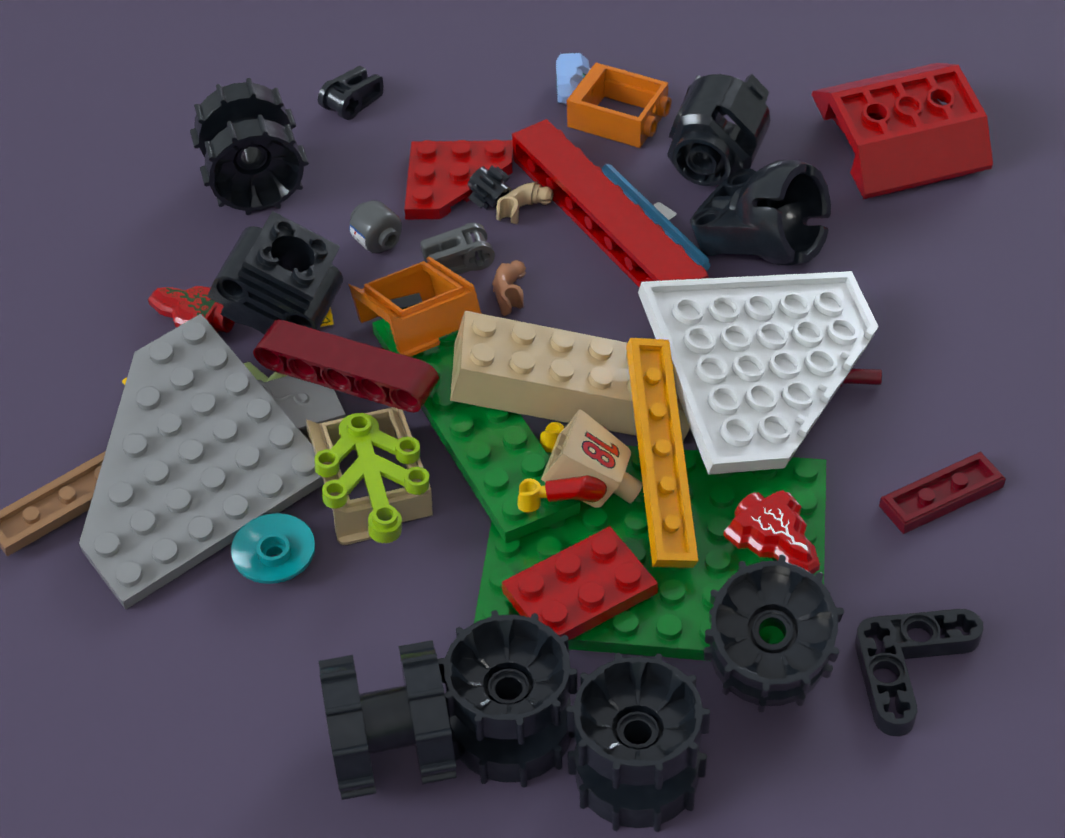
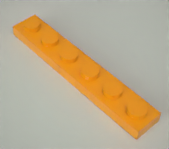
M630 338L626 345L652 567L694 568L698 562V553L669 340Z

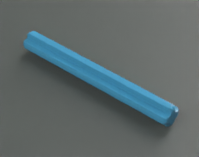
M605 164L602 167L604 175L615 185L620 186L624 194L634 204H638L655 224H659L669 238L676 244L681 245L686 254L697 265L703 266L706 271L709 270L711 265L708 257L612 165Z

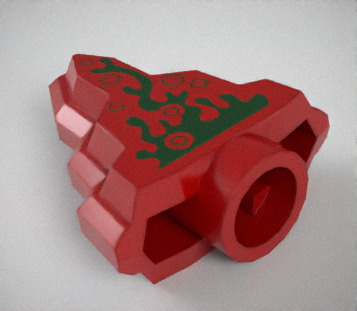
M194 286L187 290L162 287L154 290L148 298L149 305L160 315L173 318L175 327H179L199 314H202L217 333L218 331L228 333L235 324L234 321L220 315L224 307L223 305L207 297L211 289L210 287Z

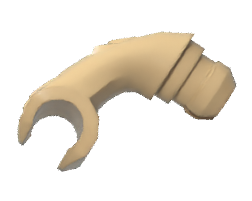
M537 182L527 183L515 188L498 199L496 220L501 221L502 218L510 217L511 223L518 224L519 208L523 205H533V203H542L543 205L551 203L553 199L552 189L550 187H541Z

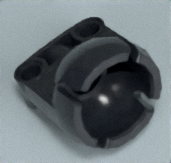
M777 160L765 165L758 171L750 168L735 171L717 186L690 219V225L700 251L706 256H715L721 253L757 255L772 264L787 266L802 265L811 261L819 254L826 242L828 228L822 225L809 226L807 221L811 218L824 219L830 217L831 200L828 185L821 171L801 160Z

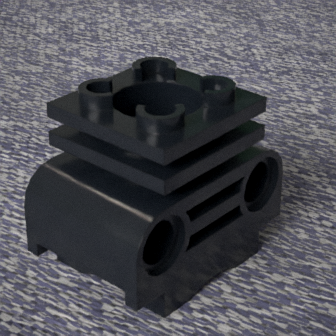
M272 211L263 228L250 226L244 229L216 276L207 297L224 306L220 315L238 324L252 327L264 335L275 320H285L319 330L343 284L342 273L332 265L340 246Z

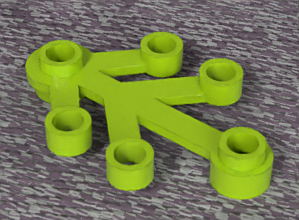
M364 413L348 415L340 422L339 435L341 438L331 449L321 450L315 455V472L321 477H332L339 472V463L352 450H356L358 458L339 480H330L323 485V503L329 508L343 507L347 503L350 492L364 477L373 510L368 516V534L376 542L391 543L401 535L402 517L393 506L389 505L381 476L404 486L410 494L420 495L429 488V473L422 467H411L407 470L375 454L373 446L396 455V459L400 463L413 464L420 457V443L413 437H402L398 440L380 431L378 421L371 415ZM405 449H410V450H413V451L406 452V451H403V450H405ZM331 462L332 464L324 465L322 463ZM414 479H419V480H422V481H421V482H413L412 480H414ZM331 493H340V495H337V496H332V495H330V494H331Z

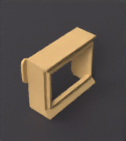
M390 407L364 413L371 415L378 421L380 431L398 440L402 437H412L403 410ZM344 418L319 424L306 419L308 441L312 444L315 455L321 450L331 449L341 438L339 435V425ZM405 449L403 451L410 452L413 450ZM420 457L417 462L406 464L407 469L411 467L423 468ZM324 462V463H322V464H324V465H329V464H332V463H331V462ZM339 469V472L332 477H322L324 484L330 480H339L342 473ZM414 479V480H412V481H413V482H421L422 480ZM430 484L428 490L420 495L410 494L406 491L405 487L386 491L389 505L393 506L400 513L402 522L432 515ZM331 493L330 495L337 496L340 493ZM348 495L347 503L343 507L332 508L335 533L340 544L348 545L372 539L368 534V516L373 511L369 496L350 500Z

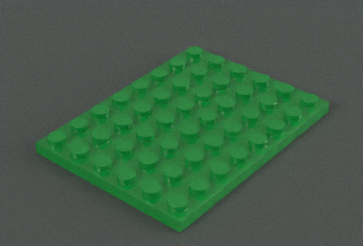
M628 446L631 456L626 472L642 482L638 446ZM684 449L698 553V562L694 568L652 567L643 486L632 503L626 502L614 493L601 507L597 508L580 501L579 514L508 543H505L491 521L474 623L491 617L493 610L498 611L499 615L520 616L502 592V581L610 526L658 582V593L569 640V649L643 656L662 654L663 657L706 661L704 660V648L710 647V644L705 643V631L711 629L709 611L713 609V605L710 603L711 590L719 591L725 582L738 572L739 562L741 561L745 562L747 566L762 561H777L775 558L759 557L749 548L738 549L723 536L724 530L735 518V510L738 504L749 494L759 492L766 498L773 493L784 490L791 493L801 505L800 516L807 524L805 537L815 546L820 563L819 570L813 573V575L822 572V583L824 585L826 459L792 457L785 468L708 475L699 450ZM766 626L759 632L762 640L769 644H778L784 639L782 631L775 626Z

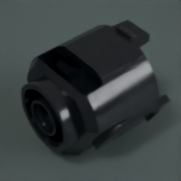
M712 74L703 77L697 75L694 82L689 85L669 134L672 142L667 156L677 171L690 182L701 186H716L721 184L735 171L751 168L770 125V111L766 105L769 91L753 74L747 76L745 81L723 74ZM727 114L736 124L727 121L724 116Z

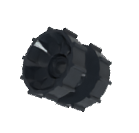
M247 78L246 82L233 83L224 87L217 84L216 91L207 96L201 104L194 105L196 111L195 125L193 129H190L194 148H200L205 158V166L200 167L204 186L211 187L219 207L227 205L231 208L245 211L246 215H250L251 211L265 210L271 207L280 209L283 201L288 199L297 189H303L301 180L303 178L304 166L309 164L303 145H297L292 129L296 128V123L291 109L285 108L278 88L271 90L263 85L252 83L251 78Z
M780 555L778 561H762L748 566L745 562L741 561L739 562L738 572L732 575L719 591L711 590L710 603L713 605V609L709 611L711 629L705 631V643L710 644V647L704 648V660H711L716 675L723 683L722 693L724 695L732 692L742 700L758 705L759 712H764L765 706H782L795 701L798 706H802L806 694L814 689L820 679L831 676L833 667L828 664V661L835 662L839 654V649L834 647L838 633V622L842 619L844 609L836 608L831 594L822 583V572L813 575L800 566L786 562L785 555ZM766 626H775L782 631L784 639L778 644H769L762 640L759 632Z
M493 610L491 617L477 621L466 629L457 627L456 639L450 645L446 657L438 659L442 683L446 685L445 700L452 733L455 761L460 759L470 770L480 775L482 784H486L488 780L504 783L520 782L524 788L527 787L528 780L543 775L553 767L558 770L563 767L562 757L568 749L571 738H575L574 731L567 730L566 708L571 706L570 694H576L578 691L577 670L570 668L568 636L563 635L560 637L549 626L538 620V614L533 613L531 617L499 615L498 611ZM509 697L515 698L512 700H504V698Z
M433 640L399 646L404 686L360 694L353 655L318 661L332 756L342 800L376 794L370 754L415 745L422 784L457 778L452 733Z
M615 653L613 661L600 666L589 675L586 673L580 674V688L577 691L574 706L566 708L567 730L574 731L576 741L575 751L568 752V773L575 775L579 791L580 808L585 809L589 807L599 817L611 822L614 831H618L620 826L631 828L653 827L655 832H659L661 824L675 818L683 810L693 811L698 779L706 775L707 755L700 753L699 746L702 734L709 732L710 710L702 706L700 694L696 689V675L686 676L675 666L662 661V654H656L655 658L640 656L622 658L620 653ZM636 740H638V741H643L644 743H643V744H633V743H631V741H636Z

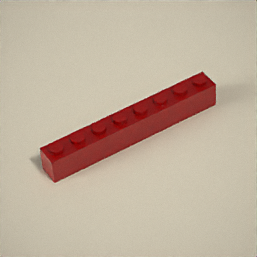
M545 119L512 133L513 161L534 182L540 184L541 187H550L552 189V200L639 288L641 282L709 278L704 267L697 265L686 254L681 245L676 244L669 238L659 224H655L638 204H634L624 194L620 186L610 181L599 166H595L579 147H575L566 138L562 130L557 129Z

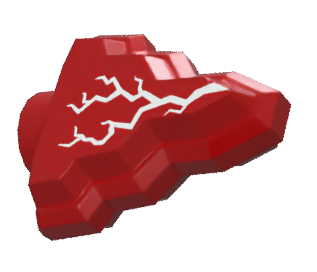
M781 490L764 498L759 492H754L746 496L738 504L735 510V518L723 532V536L738 549L749 548L759 557L775 558L777 561L780 555H785L786 562L800 566L812 574L820 568L815 546L805 537L807 524L800 516L802 507L791 493Z

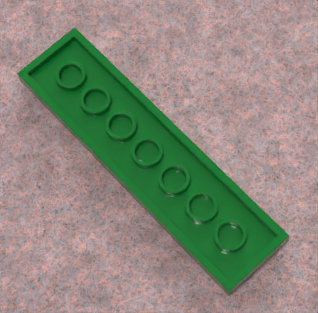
M384 319L372 322L373 333L383 349L399 353L390 324ZM459 330L440 337V344L438 346L411 356L412 358L427 362L437 371L439 381L421 409L505 543L580 513V501L574 499L549 502L547 498H541L540 508L536 511L523 512L518 509L519 485L524 479L528 478L537 480L541 486L545 485L541 478L550 457L521 414L450 401L454 345Z

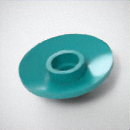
M282 513L262 515L247 522L237 532L231 545V556L236 569L244 577L264 584L280 583L298 576L308 567L315 553L314 535L309 526L295 516Z

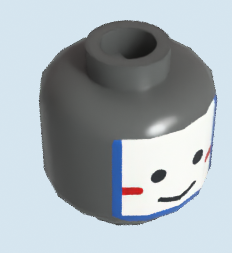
M371 200L359 204L352 211L349 231L352 237L371 253H382L393 248L398 243L402 233V222L399 216L379 200Z

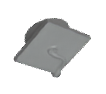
M291 376L267 382L258 380L305 437H308L306 419L319 424L346 417L334 389Z

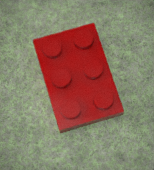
M609 526L502 581V592L520 616L531 617L533 613H536L540 622L549 626L560 637L567 635L568 640H571L658 593V582Z

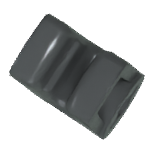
M475 222L467 223L454 230L424 239L420 243L421 252L426 263H428L427 257H431L456 274L485 269L495 259L492 245L486 242L488 235L484 226ZM470 233H473L475 236L474 242L471 238ZM476 251H477L478 256H479V258H480L479 260H477L476 257H475V252H476Z

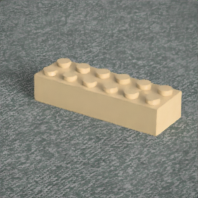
M470 311L464 312L454 345L450 401L569 423L579 409H581L600 425L606 427L608 431L637 436L626 350L627 342ZM677 395L682 441H684L690 426Z

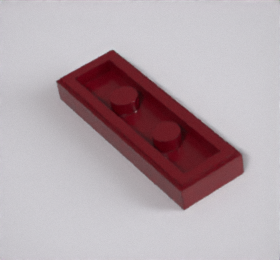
M980 451L882 496L879 507L896 527L905 534L1003 488L1006 478Z

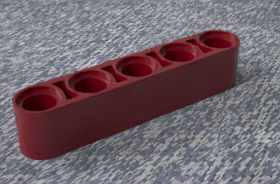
M275 320L253 350L256 360L271 371L412 413L420 411L439 381L437 371L430 364L422 360L285 320Z

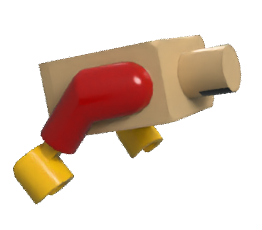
M579 409L565 428L559 422H551L546 426L545 431L540 434V444L546 452H552L541 478L545 485L541 486L535 479H524L519 485L518 509L523 512L536 511L540 508L541 498H547L549 502L569 499L580 500L597 508L601 507L613 493L626 502L632 503L641 491L643 483L626 472L631 456L629 447L611 434L606 427L600 425Z

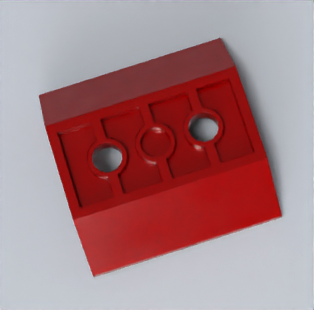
M934 63L812 91V97L823 119L837 118L855 153L850 173L863 199L981 172L993 167L987 114L959 64ZM937 98L942 102H946L947 105H938L932 99ZM874 113L875 115L883 117L884 119L875 120L870 118L867 114Z

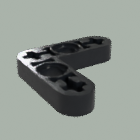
M950 609L867 618L859 624L855 648L874 722L879 730L889 736L897 737L906 735L912 730L917 715V703L904 659L965 654L974 651L980 644L984 630L983 622L975 612L967 609ZM955 627H962L963 631L969 633V635H962V632L959 629H955ZM914 628L923 629L929 633L931 639L925 642H917L911 639L907 632ZM940 628L942 629L941 635H945L944 638H940ZM869 635H876L879 641H883L880 654H876L875 640L869 637ZM881 668L889 669L897 675L898 679L891 683H884L879 681L873 672ZM895 697L896 711L898 714L903 715L902 718H895L893 712H888L890 698Z

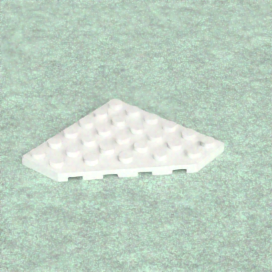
M852 271L641 282L638 291L655 338L669 340L676 392L708 475L785 468L879 327Z

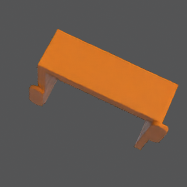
M427 257L428 263L422 261L364 284L362 289L348 284L359 321L364 323L379 316L390 324L397 351L409 357L438 346L440 344V337L459 330L465 311L482 314L474 285L431 257ZM419 293L423 302L402 310L390 300Z

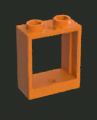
M596 62L567 99V127L641 148L646 139L654 135L661 118L666 117L670 111L672 100L668 97L669 83ZM606 97L644 108L639 117L598 105Z

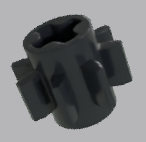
M492 165L489 170L484 166L480 167L468 181L467 186L473 191L469 199L480 208L488 209L491 205L496 209L498 199L511 191V188L505 184L510 176L498 166L495 168Z

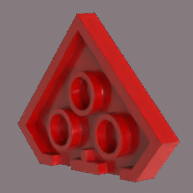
M512 140L411 141L404 207L405 220L442 219L451 213V207L461 200L466 203L470 201L469 196L473 191L468 188V181L474 172L482 166L488 170L492 165L495 168L498 166L507 175L512 174Z

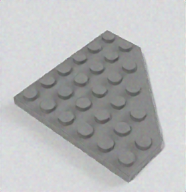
M202 314L135 351L79 541L82 552L125 610L232 543L237 532L247 522L262 515L279 513L324 484L323 478L315 472V452L312 444Z

